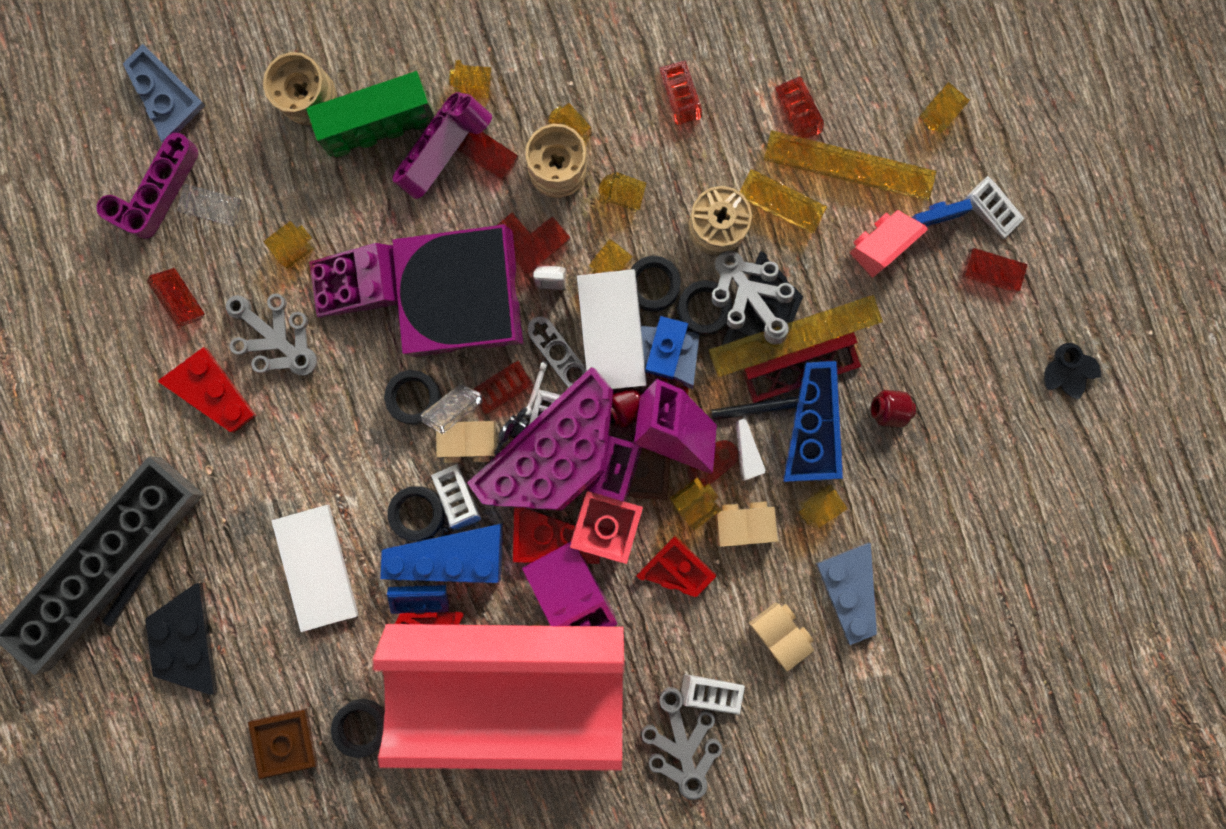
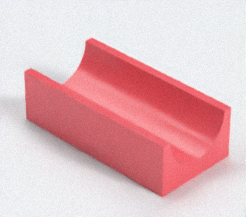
M386 624L373 658V671H383L385 687V715L382 743L378 756L379 768L622 770L623 627Z

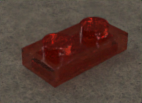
M469 132L457 148V151L502 181H504L519 159L517 154L484 132L479 134Z
M972 248L969 252L962 277L1017 293L1021 290L1028 264Z
M175 268L149 276L147 283L177 328L199 321L204 317L205 313Z

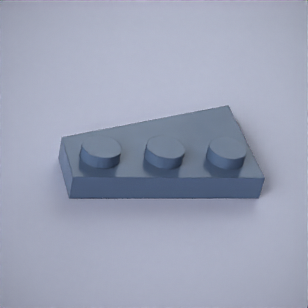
M144 44L123 63L147 109L146 112L149 118L153 121L158 131L157 134L162 143L168 135L178 133L206 106Z

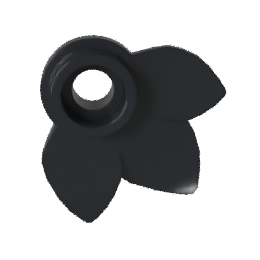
M1065 343L1056 349L1054 361L1046 366L1044 384L1047 390H1053L1061 386V389L1068 396L1080 399L1085 391L1087 379L1101 377V369L1097 360L1094 357L1083 354L1082 349L1078 345ZM1066 352L1072 357L1070 362H1066L1064 359Z
M522 408L517 416L513 414L508 422L503 425L496 437V442L499 443L494 451L496 456L510 437L516 438L526 428L529 421L524 416L528 408Z

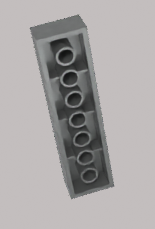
M149 456L0 625V645L33 675L50 671L204 494L162 457Z

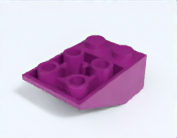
M373 243L309 262L317 317L372 310L398 304L393 245Z
M656 379L640 396L634 444L711 474L714 465L717 425L682 389Z
M608 436L605 472L585 490L627 502L643 447L629 441Z
M571 542L522 568L551 626L614 627L618 625L615 613L581 552L570 548Z

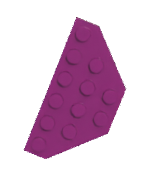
M591 367L467 482L481 503L487 506L562 511L605 472L613 389L597 369Z

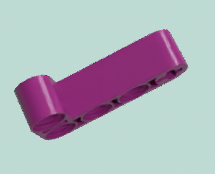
M460 92L452 94L397 168L392 181L414 199L421 198L428 191L469 132L479 134L484 131L492 120V114L471 95Z
M172 133L168 135L130 203L114 195H105L97 202L96 209L98 215L139 238L149 239L153 237L198 157L196 145L183 134ZM172 169L169 178L163 179L164 172ZM158 193V198L156 202L150 204V197L153 194ZM119 205L117 214L111 216L113 207ZM144 218L143 226L136 229L137 221Z

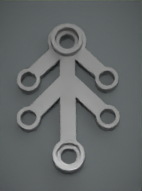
M733 251L721 253L715 262V268L720 274L718 287L712 292V303L717 307L726 306L729 302L730 294L728 289L731 279L738 286L733 310L727 316L728 326L732 329H739L744 325V310L748 300L765 324V339L771 344L784 342L788 334L787 323L773 315L760 295L775 298L782 303H789L794 296V287L789 283H782L777 287L749 281L744 275H755L762 277L763 280L768 282L774 281L778 276L779 270L774 262L769 261L763 265L744 262L741 255ZM726 262H732L734 264L727 265ZM771 269L774 273L768 274L765 270ZM788 291L790 295L785 296L782 295L780 292ZM723 295L725 299L720 300L716 296ZM734 316H737V317H739L741 320L738 321V322H735V321H733L731 318L734 317ZM777 326L780 327L781 330L775 331L772 329V327Z
M272 294L267 300V305L272 310L273 328L251 311L252 306L248 299L239 295L228 299L226 303L227 313L233 318L244 319L266 338L245 340L236 337L230 342V350L234 354L245 355L253 351L279 349L288 356L274 359L256 356L251 363L254 371L264 374L269 370L290 368L293 373L304 376L315 370L317 357L307 347L306 327L308 325V318L301 312H294L289 317V324L295 328L294 347L287 341L284 310L287 306V301L283 296ZM276 298H280L281 305L274 308L273 301ZM235 302L241 303V308L238 311L233 310ZM298 316L303 318V323L300 326H296L294 323L295 318ZM242 341L244 348L238 352L236 344ZM300 356H305L306 363L303 366H299L297 363ZM263 359L266 362V366L264 369L259 370L257 363Z
M668 687L660 693L659 702L662 709L669 713L676 743L658 733V729L654 725L644 726L641 736L645 743L654 744L681 760L683 771L666 763L665 757L660 753H654L649 757V768L655 773L660 772L676 781L680 793L685 798L696 800L706 793L707 780L705 775L714 759L721 755L722 745L717 739H708L704 745L705 754L696 768H694L692 756L707 730L714 726L715 718L710 711H701L697 716L698 723L687 740L679 710L683 704L682 695L678 689ZM668 694H674L676 701L669 704L665 701V697ZM704 715L711 717V722L707 725L701 723V717ZM647 730H653L656 733L653 739H647L644 736ZM712 743L719 746L715 753L708 751V747ZM655 758H660L663 761L660 767L652 765V761ZM695 779L698 782L697 787L689 788L687 786L688 781Z

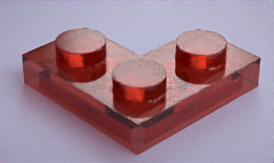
M513 212L497 224H505L513 231L515 261L527 276L571 240V237L553 216L531 234Z

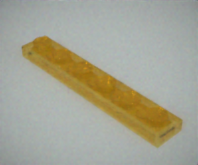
M773 130L770 131L763 158L764 161L926 201L930 199L936 175L935 170Z
M871 295L787 323V338L780 344L769 343L765 339L763 331L710 349L709 354L717 378L880 324L883 320L875 297ZM780 327L772 328L775 331L781 330Z

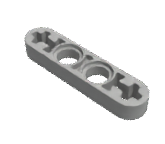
M536 317L530 321L528 334L531 340L569 388L573 384L567 379L569 369L576 367L582 370L584 374L587 371L585 366L547 318ZM538 323L541 326L545 324L548 326L545 331L550 339L553 335L557 337V339L550 341L545 348L541 346V344L546 343L544 338L540 334L537 336L533 335L536 331L534 326ZM555 345H561L566 350L565 357L560 361H555L550 357V349Z

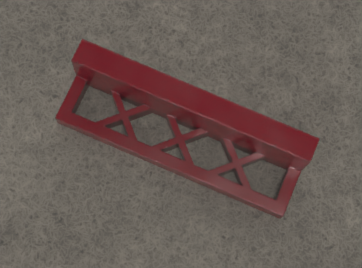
M853 332L745 368L742 374L752 403L800 388L804 365L802 369L795 365L804 362L809 363L813 359L822 362L832 361L836 352L845 348L848 350L852 364L844 367L837 364V375L860 368L861 364L854 347L858 343L855 333ZM831 354L829 359H825L822 357ZM791 368L799 372L794 384L788 385L778 380L783 369ZM777 372L775 378L772 377V376H770V375H768V374ZM764 377L773 382L767 393L757 396L752 382L753 379ZM776 384L782 386V388L773 390Z

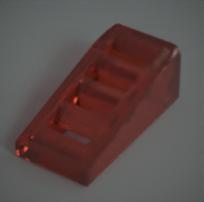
M686 60L659 67L675 124L680 125L700 119L702 117V107ZM681 73L684 74L683 77H679L673 80L668 79V77L675 76ZM687 84L685 87L672 90V88ZM690 95L689 98L682 99V100H679V101H676V100H675V99H678V98H681V97H685V96Z
M801 76L775 87V92L798 142L823 132L824 120ZM799 89L800 93L789 98L786 97L787 94ZM804 100V103L791 107V105ZM805 111H808V112H809L808 114H805V115H803V116H801V117H798V118H797V116H796V115L801 114V113H803V112H805Z
M517 360L470 391L483 413L487 415L534 385L519 360ZM513 372H516L522 382L518 387L510 375ZM503 378H506L512 388V391L509 393L501 382ZM495 383L503 395L500 399H498L491 387ZM485 389L493 400V403L488 405L481 393Z

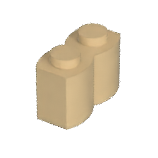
M495 421L436 422L437 457H444V463H460L461 457H473V462H490V456H496L494 454L497 448Z
M767 501L750 503V508L739 509L738 504L721 505V511H715L717 542L720 547L778 542L775 507H767Z
M775 602L750 621L749 624L783 669L788 672L814 651L810 644L814 640L804 627L801 629L797 628L793 622L796 616L786 604L781 607L779 603Z

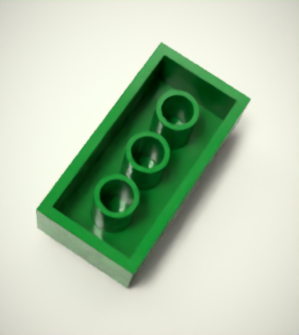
M417 71L306 108L318 143L329 156L334 155V157L345 156L350 153L351 149L360 146L362 148L374 146L378 140L386 137L389 139L398 138L404 134V131L413 128L416 130L427 128L435 117L426 89Z

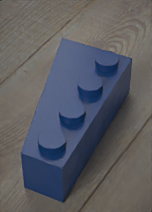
M836 361L809 362L804 365L784 469V482L843 479Z
M503 523L383 549L380 579L499 583L501 581Z

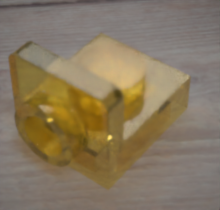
M455 60V69L450 68L449 85L453 86L454 91L468 94L472 97L490 98L492 68L463 65L462 60Z
M569 102L564 107H556L550 113L548 125H563L566 123V126L577 131L584 142L592 136V127Z
M618 172L606 175L599 185V203H613L632 211H638L641 208L646 183Z

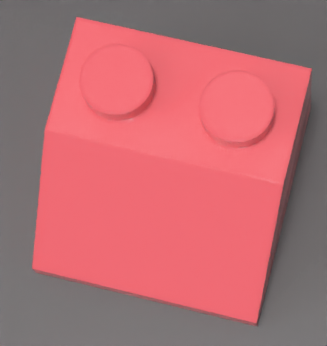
M899 210L891 216L886 212L874 223L877 227L875 231L870 235L865 231L853 242L856 247L850 254L873 278L923 235L928 228Z
M585 491L570 548L627 564L643 507Z

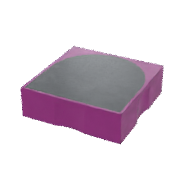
M505 224L392 239L402 354L417 357L451 353L459 349L471 347L485 349L523 344L520 304L515 290L516 262L513 231Z

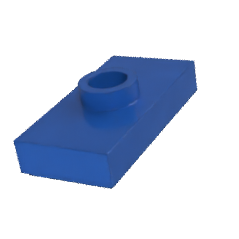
M970 199L946 205V202L943 201L929 206V211L915 214L911 218L927 227L965 216L973 207Z
M660 316L645 369L646 373L674 379L688 323Z
M446 585L388 587L387 589L391 614L449 611Z

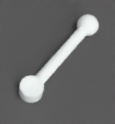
M542 360L539 373L526 407L528 408L525 413L527 418L532 415L537 392L548 362Z

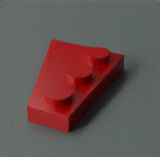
M202 347L158 380L160 384L231 433L236 432L256 417L254 411L205 347Z
M514 507L513 562L532 563L571 542L575 525L527 508ZM580 551L587 564H600V556Z

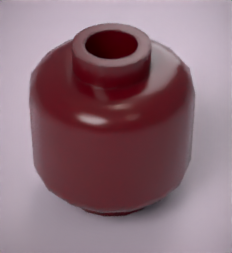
M625 387L613 393L610 423L613 426L618 425L621 428H628L637 422L639 401L643 392L641 390L636 391L633 387Z
M883 390L872 399L870 413L880 426L903 428L914 418L916 405L907 392Z

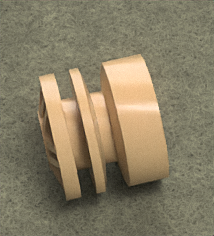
M289 52L279 55L269 64L264 73L263 88L267 99L275 108L298 124L311 125L306 108L337 98V91L333 80L312 58L303 53ZM304 91L308 92L306 96L302 95Z
M562 124L543 126L531 135L526 145L525 157L528 174L533 186L540 193L548 197L562 198L572 195L581 187L586 178L587 155L582 137L576 130ZM554 163H557V165H558V166H562V168H561V169H557L556 166H552V165H553Z
M726 186L712 187L701 193L693 204L688 224L690 238L695 246L706 254L716 256L738 248L750 229L752 220L750 204L742 193ZM720 213L725 215L722 224L716 222Z

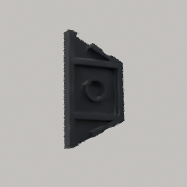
M760 251L755 264L763 265L765 262H769L768 256ZM771 269L765 270L768 274L774 273ZM778 270L777 278L771 282L755 275H750L748 279L749 281L777 287L782 283H789L787 277L780 270ZM794 287V296L789 303H782L775 298L760 295L773 315L787 323L789 333L803 299L801 293ZM788 291L780 292L782 295L785 296L790 295ZM747 300L744 310V325L739 329L728 327L718 353L736 354L779 351L783 348L785 341L780 344H771L765 339V324ZM737 316L732 317V320L735 322L741 320ZM773 326V327H772V329L775 330V331L781 330L780 327H777V326Z
M203 582L193 584L145 618L153 677L212 695L217 693V684Z

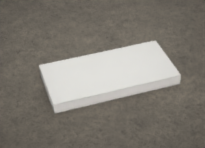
M635 269L578 275L577 283L586 370H589L591 367L597 369L612 389L647 385Z
M325 505L271 520L300 631L311 630L359 616L330 506Z

